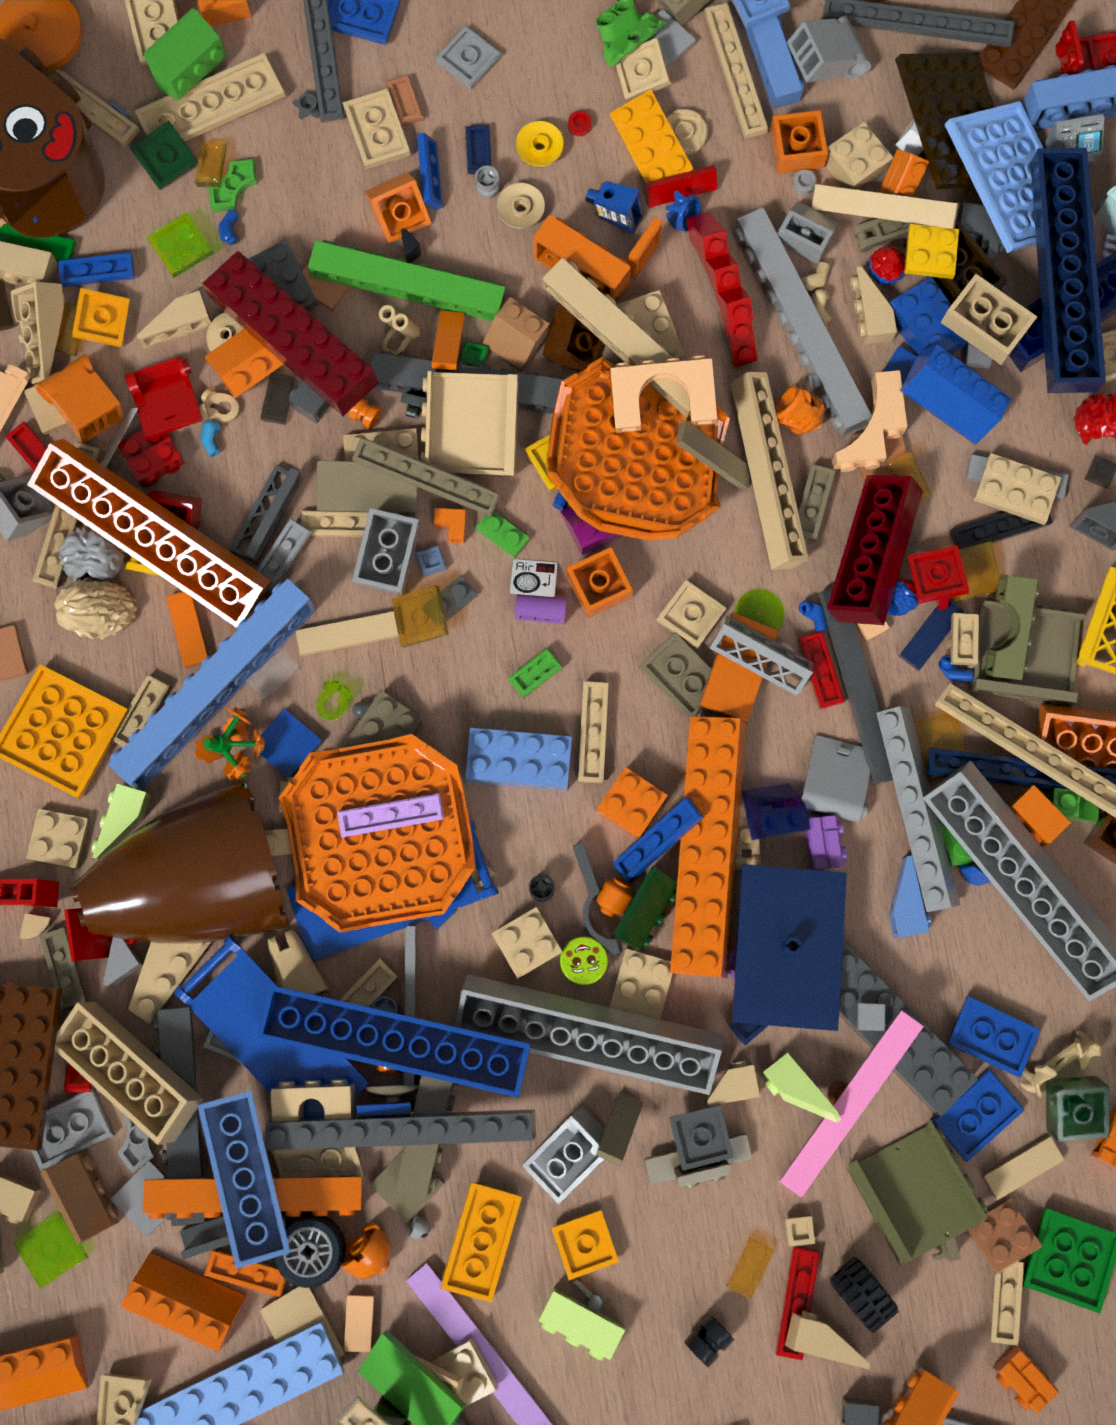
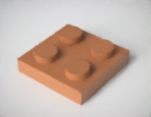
M1011 1199L986 1213L987 1219L983 1223L968 1230V1233L996 1275L1042 1247Z

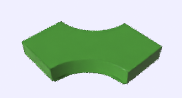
M254 159L230 161L226 176L220 182L209 186L212 212L229 211V209L236 210L240 194L246 188L257 184Z

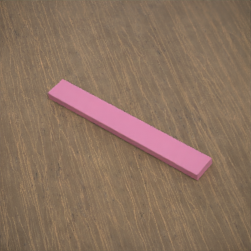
M900 1010L833 1104L841 1120L836 1123L823 1118L781 1177L780 1182L802 1198L922 1030L923 1024L903 1010Z

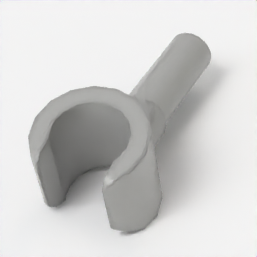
M577 1278L573 1284L586 1297L590 1298L586 1307L596 1313L600 1312L604 1304L603 1298L589 1290Z

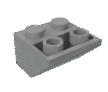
M798 201L786 216L779 229L778 237L785 248L818 264L841 222Z

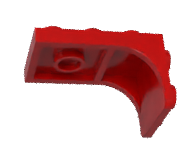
M1069 21L1055 46L1056 56L1060 58L1061 63L1060 75H1075L1085 70L1096 71L1111 65L1116 66V32L1079 37L1075 21Z

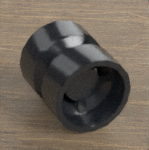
M709 1314L700 1323V1331H693L685 1339L684 1343L709 1368L719 1358L718 1351H725L735 1339Z

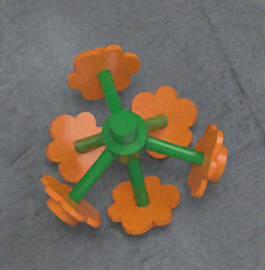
M226 707L225 709L234 716L229 717L227 723L222 726L224 734L215 735L214 737L211 735L203 736L202 740L195 742L197 749L194 755L196 759L204 760L206 764L212 763L213 760H219L223 755L227 759V765L223 768V773L230 780L235 778L239 780L246 777L250 772L248 768L253 762L242 752L236 753L233 757L230 753L232 747H253V756L259 758L260 752L264 751L265 742L264 737L260 736L258 729L254 730L252 741H243L250 736L248 729L245 728L246 723L251 724V722L246 720L248 714L244 712L243 708L235 707L232 711Z

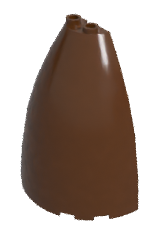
M241 781L204 794L159 815L129 834L102 856L75 882V886L70 887L74 902L80 901L82 911L77 912L81 927L87 926L89 933L152 943H203L225 940L229 935L239 938L287 927L285 911L282 912L284 902L279 885H274L275 880H277V873L258 810L254 811L253 796L250 789L246 788V782Z

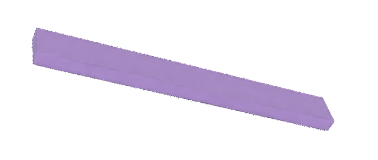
M427 1262L406 1280L455 1345L458 1346L472 1338L474 1339L499 1386L493 1394L517 1425H554L453 1294L440 1288L441 1279Z

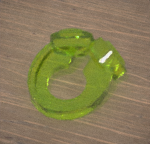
M327 680L323 682L324 690L317 699L316 708L318 714L323 719L331 721L340 718L345 713L349 701L353 699V693L345 684L341 685L337 680ZM335 692H339L337 710L331 713L327 712L324 709V702L332 698Z

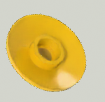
M535 121L525 125L519 131L516 138L518 155L524 162L532 166H548L554 163L563 151L564 142L561 132L553 124L545 121ZM543 146L544 149L538 150L536 147Z

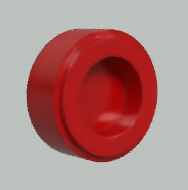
M575 111L569 116L568 129L573 135L581 137L590 132L592 119L587 112Z

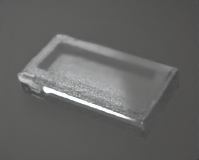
M283 648L245 681L264 700L300 670L301 667Z

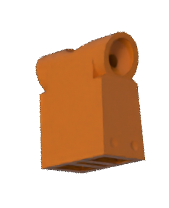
M87 354L69 363L62 371L56 372L34 385L39 395L49 404L56 407L59 414L83 444L124 419L120 402L93 370Z

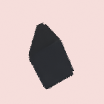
M403 228L401 229L405 257L407 263H412L422 255L421 247L409 231Z

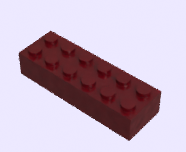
M866 476L827 606V610L838 622L884 626L923 493L922 488L912 476Z

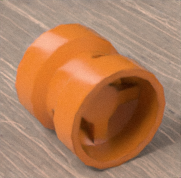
M363 397L349 411L348 416L354 421H362L363 426L370 430L378 422L382 414V408L377 405H370L368 400Z

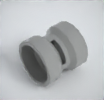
M492 166L480 167L475 174L477 193L486 199L494 198L500 189L498 171Z

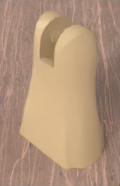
M289 929L284 931L290 948L283 951L276 936L268 938V952L275 981L279 987L317 996L329 991L321 973L295 930Z

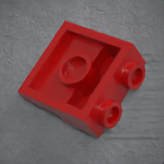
M141 430L118 444V448L142 488L156 484L160 477L167 473L173 474L185 464L168 433L146 440L144 432Z

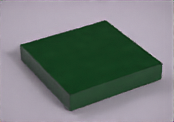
M167 121L130 147V150L159 190L198 164L197 159L170 121Z

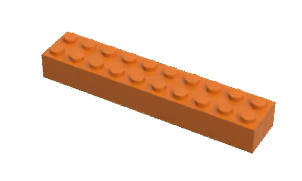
M65 439L49 444L28 483V486L235 627L243 619H249L252 616L255 607L272 583L267 577Z
M690 716L684 798H691L704 818L680 840L670 973L728 979L746 723L741 718Z

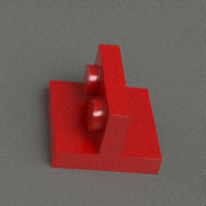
M958 545L907 556L918 604L936 601L939 611L948 609L949 599H952V597L969 594V586Z

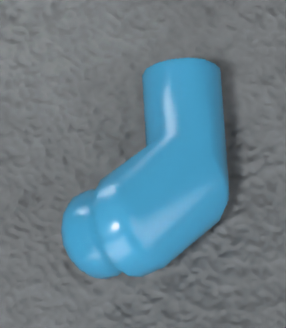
M207 420L203 424L200 441L210 457H215L220 453L214 441L215 433H218L221 429L220 423L217 420Z

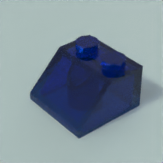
M789 783L742 790L751 841L792 835L810 830L806 804Z

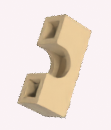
M333 1079L331 1084H321V1080H307L305 1085H295V1081H281L279 1086L271 1089L272 1122L299 1121L304 1117V1104L307 1099H316L321 1102L324 1107L325 1120L352 1119L356 1115L355 1083H347V1079Z

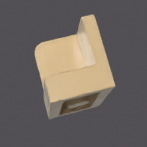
M953 613L951 615V638L948 640V646H951L950 664L966 665V669H973L978 664L979 614Z

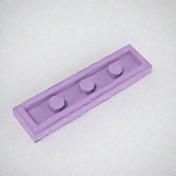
M440 793L337 812L341 837L445 819Z

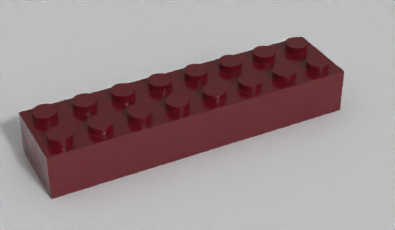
M237 251L202 283L210 299L342 417L378 384L373 368L241 252Z

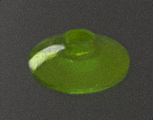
M758 589L745 593L738 600L734 613L777 631L784 620V608L781 601L773 593L766 590ZM762 608L765 614L759 616L756 613V609Z

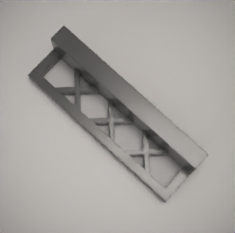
M275 465L230 548L232 553L258 564L303 480L299 471L293 468L287 470ZM280 473L286 477L281 487L276 489L274 481ZM275 495L269 509L265 510L263 506L265 498ZM264 516L259 528L254 532L251 525L253 520ZM252 538L246 552L238 549L243 540Z
M280 1211L283 1224L286 1225L290 1222V1218L285 1216V1211ZM224 1216L180 1231L185 1248L181 1251L183 1260L230 1244Z

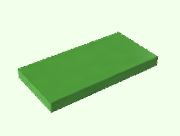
M388 1330L381 1334L358 1370L413 1425H453L467 1405Z

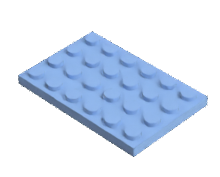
M1018 101L949 119L944 125L1007 253L1036 245L1030 162L1037 149H1041L1043 146L1021 102Z

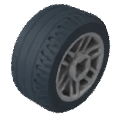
M307 1213L295 1217L284 1226L290 1253L275 1257L276 1267L282 1277L295 1286L302 1288L321 1286L336 1275L341 1268L340 1264L344 1261L346 1242L343 1232L327 1216H315L312 1213ZM308 1245L312 1249H315L313 1255H311V1253H309L308 1251H305V1248H307Z

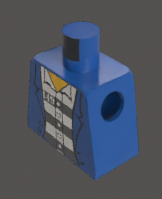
M606 181L603 183L600 191L590 188L586 194V202L596 206L598 217L601 220L634 234L644 214L639 190Z

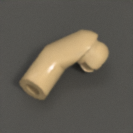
M819 262L815 274L801 278L807 291H813L824 286L830 268L828 263Z
M818 289L812 294L811 300L824 325H827L832 320V317L824 309L826 301L829 299V293L825 289Z

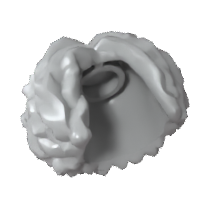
M89 526L78 527L76 531H71L64 539V543L58 546L61 565H64L63 571L73 580L78 579L79 581H82V576L86 572L93 578L108 580L109 582L113 581L125 557L124 550Z

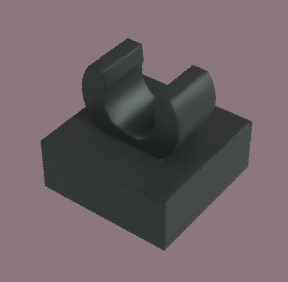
M402 392L400 402L408 404L405 416L418 418L419 408L422 407L423 402H427V398Z

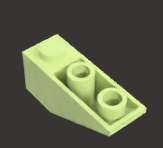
M117 784L116 788L111 790L108 797V803L110 804L108 812L103 814L100 821V828L102 830L99 838H95L92 845V858L99 860L125 839L144 820L152 795Z

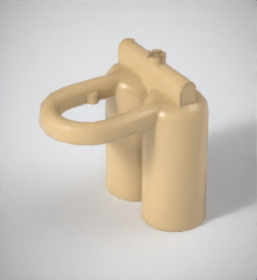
M385 305L380 309V319L391 327L383 340V349L398 356L403 353L410 339L420 336V328L417 323L390 305ZM398 331L405 338L401 341V346L398 350L391 351L388 343L391 338H394L395 332Z

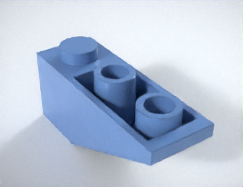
M907 856L902 859L889 910L894 939L929 932L928 927H931L930 915L924 910V899L918 883L913 856Z

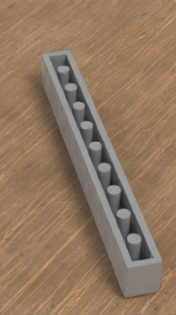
M764 208L738 218L734 229L735 238L738 243L742 242L747 261L755 267L756 278L760 284L763 283L768 302L771 305L774 304L779 323L782 326L785 325L790 344L795 346L799 352L798 359L802 367L807 368L810 374L809 380L813 388L818 389L825 410H829L834 429L836 431L839 430L841 436H844L868 425L872 415Z

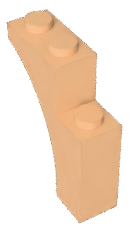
M900 370L876 372L871 381L873 392L872 418L867 428L857 440L835 453L832 460L833 470L841 469L842 472H849L858 467H865L867 470L879 468L887 458L884 437L896 439L904 434L907 429L904 397L900 391L902 387Z

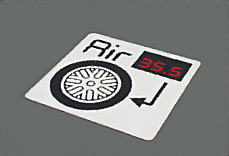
M514 559L510 594L554 597L558 563Z

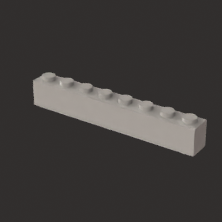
M898 706L877 712L926 911L932 912L959 906L961 904L938 816L923 799L931 787L910 707Z

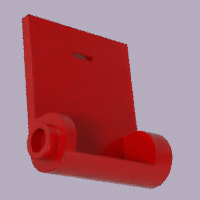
M181 356L124 375L136 408H138L137 412L146 440L203 421L188 375L192 373L188 359L183 360Z

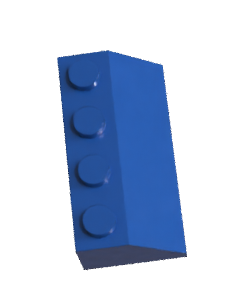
M938 344L921 349L900 389L903 394L973 444H977L1002 419L1011 401L1009 396Z

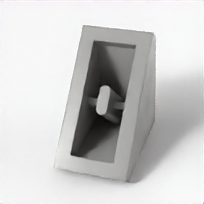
M113 937L103 985L116 986L143 967L144 962L132 944L126 945V939Z

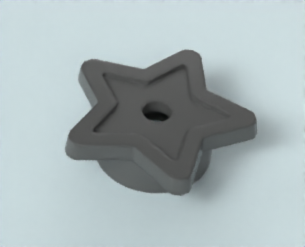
M308 90L298 100L292 102L299 109L300 119L309 115L319 118L318 100Z

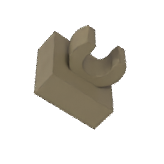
M955 1237L941 1244L940 1252L933 1254L932 1258L941 1260L945 1257L950 1262L961 1259Z

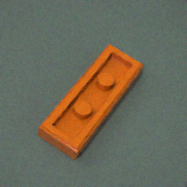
M440 311L432 357L433 369L457 370L465 320L464 312Z
M184 591L166 596L183 665L185 668L200 665L208 656L194 598Z
M220 1249L211 1250L204 1276L278 1297L282 1296L286 1279L279 1273L276 1265L261 1261L236 1269L233 1254Z

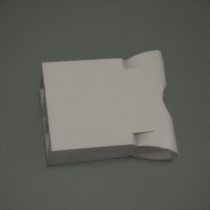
M846 15L837 20L804 21L787 41L806 83L840 78L842 75L847 78H858L865 75L871 69V63Z

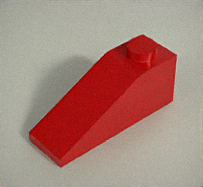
M0 879V906L58 907L60 882L44 879Z

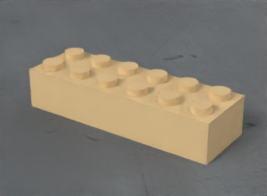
M77 1002L56 1034L54 1050L157 1145L175 1142L197 1110V1105H200L203 1101V1098L97 1002Z

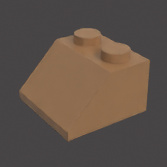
M509 297L496 314L482 345L489 346L491 352L522 372L546 341L550 324Z

